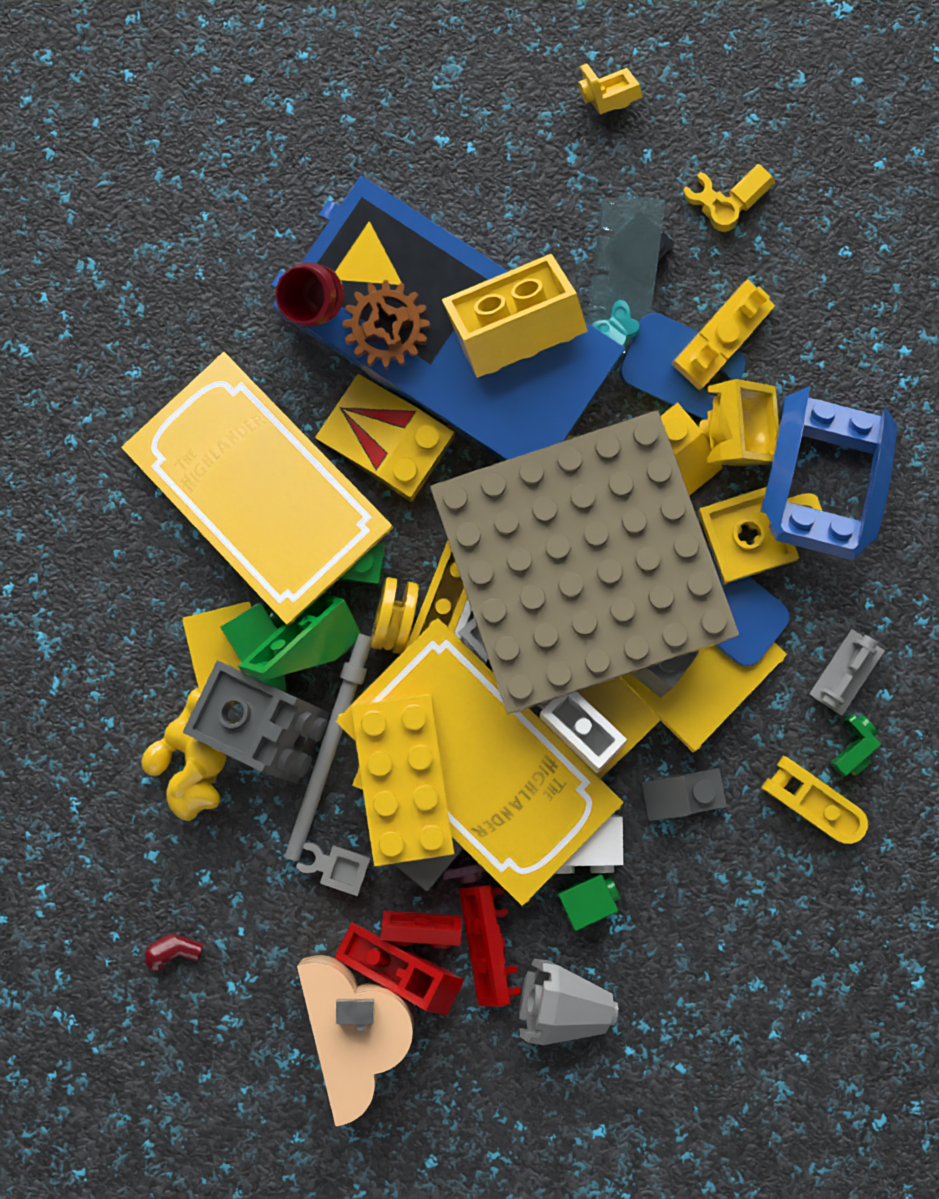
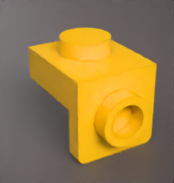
M588 64L580 66L583 80L578 82L581 96L586 104L591 102L600 115L613 109L625 108L631 102L643 98L640 84L628 68L598 79Z

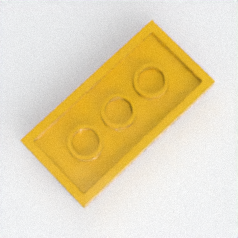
M431 694L351 705L374 867L454 854Z

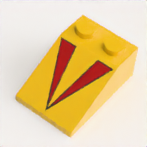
M357 374L315 436V439L412 502L455 437L454 431L422 410Z

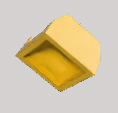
M740 379L708 386V392L717 393L718 395L715 396L712 402L713 410L707 412L708 419L702 420L699 425L708 442H710V449H713L707 457V463L730 466L772 464L779 430L776 386Z

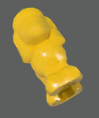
M199 688L191 691L181 715L168 725L163 739L156 741L147 748L141 760V767L144 772L155 777L168 768L175 750L185 754L186 765L184 769L174 774L169 781L166 791L169 808L178 818L184 821H191L203 809L217 808L221 799L220 794L213 787L212 783L216 781L227 758L226 754L182 733L202 693V689Z

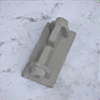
M851 629L809 695L842 716L885 650L877 646L878 642L867 635L862 636Z

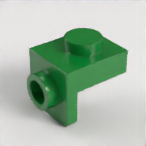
M848 715L843 719V722L857 736V739L829 764L838 775L846 776L851 773L853 776H856L871 763L868 756L881 743L875 738L878 734L877 729L866 717L861 716L858 718L856 715Z

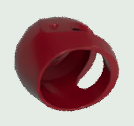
M303 262L291 267L280 277L276 286L275 297L280 312L289 321L301 327H315L332 320L339 314L343 307L345 293L341 279L332 269L316 263Z

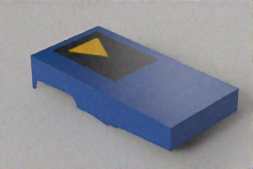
M360 175L340 206L331 201L326 202L318 216L327 219L329 223L302 261V263L310 262L326 266L337 273L342 281L345 293L343 307L339 314L322 325L301 327L282 315L277 306V301L273 304L278 318L292 323L360 367L371 378L501 462L565 441L621 358L625 347L585 322L588 331L576 336L572 340L559 343L538 352L530 358H523L502 367L497 372L485 374L477 378L464 354L442 299L509 271L362 175ZM280 271L270 286L276 288L280 277L285 272ZM384 280H388L390 290H396L397 286L403 283L405 284L404 295L408 296L413 292L418 293V300L415 306L426 305L427 313L420 317V319L430 322V329L420 331L421 334L427 337L426 345L415 344L418 357L414 358L407 353L404 355L405 366L403 367L397 363L396 359L391 360L389 370H384L382 360L377 359L372 367L368 366V355L366 353L356 358L354 351L358 344L347 345L345 337L353 333V331L343 329L342 321L352 319L345 311L346 305L357 306L358 304L354 293L357 291L364 296L368 295L367 284L372 283L376 290H382ZM385 300L387 305L394 308L403 307L402 304L396 301ZM371 306L362 314L359 326H362V323L369 320L372 313ZM379 311L381 318L379 328H383L389 334L391 340H394L392 335V324L394 322H389L387 317H384L382 311ZM410 324V327L403 330L400 337L402 345L410 337L413 324ZM377 341L368 343L376 349L388 350L386 345Z

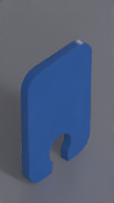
M647 314L640 320V333L632 337L619 371L621 379L628 386L672 406L678 402L687 413L702 420L708 419L707 412L713 410L712 402L715 396L709 394L704 387L698 390L671 364L699 332L662 314ZM736 350L719 369L727 379H741L745 369V358L742 353Z
M707 546L739 632L737 638L715 646L736 664L742 667L753 666L763 657L789 622V612L779 600L750 576L723 585L710 546Z

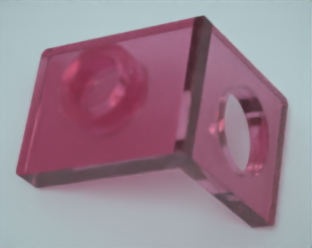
M476 862L445 869L442 874L444 880L460 877L461 883H468L484 879L483 872L486 870Z

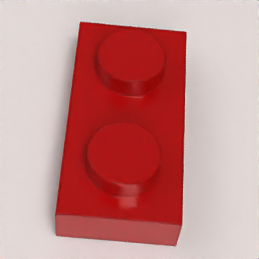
M384 910L381 941H389L396 946L425 943L438 949L450 948L452 945L460 946L462 916Z

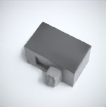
M374 998L336 1000V1024H357V1031H365L366 1024L374 1023Z

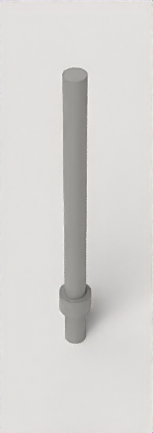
M358 634L350 661L344 663L340 675L343 678V682L284 856L290 860H300L303 846L306 842L343 728L335 721L338 719V715L343 713L352 704L358 684H363L367 668H364L372 642V637Z

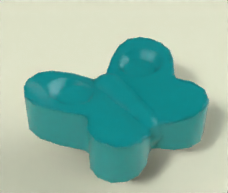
M618 300L614 303L609 320L596 321L592 325L623 347L626 346L628 337L638 335L641 330L639 322L631 319L630 308L626 301Z

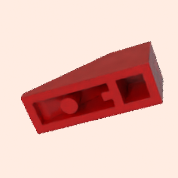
M351 922L334 957L425 1011L446 1016L464 982L463 978L402 946L393 945L389 941H381L380 935Z

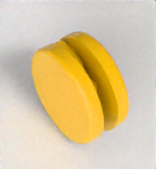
M387 577L384 581L371 635V647L379 650L382 647L385 650L393 648L392 653L402 654L405 651L410 636L419 586L417 583L408 581L402 601L394 600L397 579Z

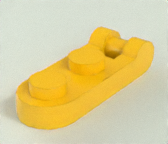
M783 756L778 762L777 766L779 769L773 778H767L761 787L765 792L836 841L844 844H853L860 841L866 834L868 820L865 813L859 807L786 756ZM792 777L801 782L794 795L784 789Z

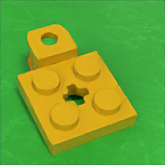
M767 487L700 508L697 511L723 585L799 559L795 545L775 540L769 529L770 520L765 513L760 512ZM801 494L787 499L789 503L822 511L818 497L814 494ZM742 525H747L749 530H757L758 536L753 539L754 544L747 545L746 541L739 540L738 535L742 532Z

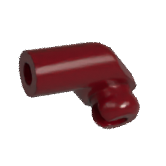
M168 934L150 944L146 949V967L152 971H161L167 962L177 956L198 963L204 944L176 934Z

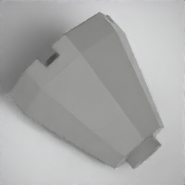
M534 958L531 965L536 967L537 970L536 972H527L519 1006V1019L527 1020V1029L520 1028V1037L528 1043L547 1045L606 1034L610 1025H615L618 1017V1003L613 1001L612 993L551 961Z

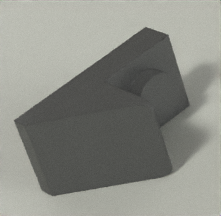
M719 768L641 782L648 821L689 816L692 813L727 807Z

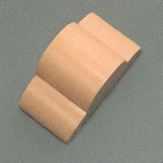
M315 955L303 958L297 968L335 1126H340L354 1121L366 1111L374 1095L378 1073L392 1069L407 1054L412 1042L414 1014L409 1001L377 982L358 985L354 974L344 963L330 956ZM374 998V1023L366 1024L365 1031H357V1024H336L337 999Z

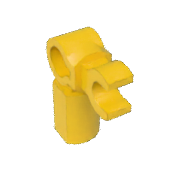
M757 164L729 191L730 197H725L720 191L716 193L712 189L710 178L700 172L697 175V181L704 187V190L701 193H694L686 186L683 189V196L689 203L703 207L701 211L710 219L711 225L716 230L726 232L732 230L737 225L739 212L742 209L747 211L775 184V180L770 173Z

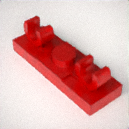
M491 885L459 888L478 1006L499 1007L510 1004L509 996L518 995L521 992V988L507 986L506 977L508 974L518 972L516 966H504L506 964L504 957L505 941L496 918L504 917L508 914L507 909H495L493 898L496 895L505 893L504 888H491Z

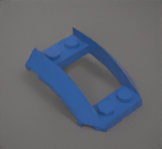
M809 386L784 398L782 419L779 424L771 471L760 512L765 513L770 520L769 529L776 541L854 560L863 553L865 547L872 541L876 542L891 479L898 426L886 406L882 415L879 416L809 398ZM802 436L873 454L868 489L860 521L787 502Z

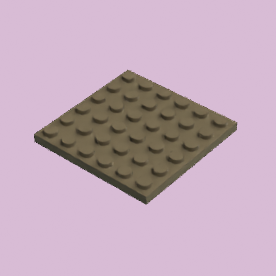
M658 410L430 486L508 715L739 636Z

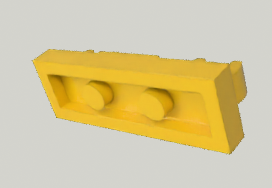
M748 279L744 281L671 364L698 390L702 389L775 307L769 300L770 296L759 286L756 288Z

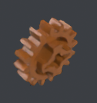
M388 280L383 281L382 290H376L375 286L369 283L367 284L369 294L364 296L356 291L354 297L358 303L357 306L346 305L345 307L346 313L352 319L342 321L343 329L353 331V333L345 337L347 345L357 343L358 346L354 351L355 357L359 358L366 353L368 355L367 363L370 367L376 363L377 359L382 360L384 370H389L390 361L394 359L403 367L405 366L404 355L408 353L410 356L417 358L418 351L415 344L426 345L427 337L420 333V331L430 329V322L420 319V317L427 313L426 305L415 306L418 300V293L413 292L408 296L404 295L405 284L400 283L396 290H390ZM385 300L396 301L402 304L403 307L394 308L387 305ZM371 306L372 313L369 320L362 323V326H359L362 314ZM379 311H382L384 317H387L389 322H394L392 324L394 340H391L389 334L383 328H379L381 319ZM410 324H413L410 337L402 345L400 337L403 330L410 327ZM377 341L386 345L388 350L376 349L368 343Z

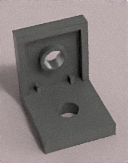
M217 660L182 733L258 771L298 783L299 779L308 772L311 766V754L316 743L325 736L329 724L328 718L331 713ZM241 703L244 709L243 717L238 723L231 724L228 720V711L232 705Z

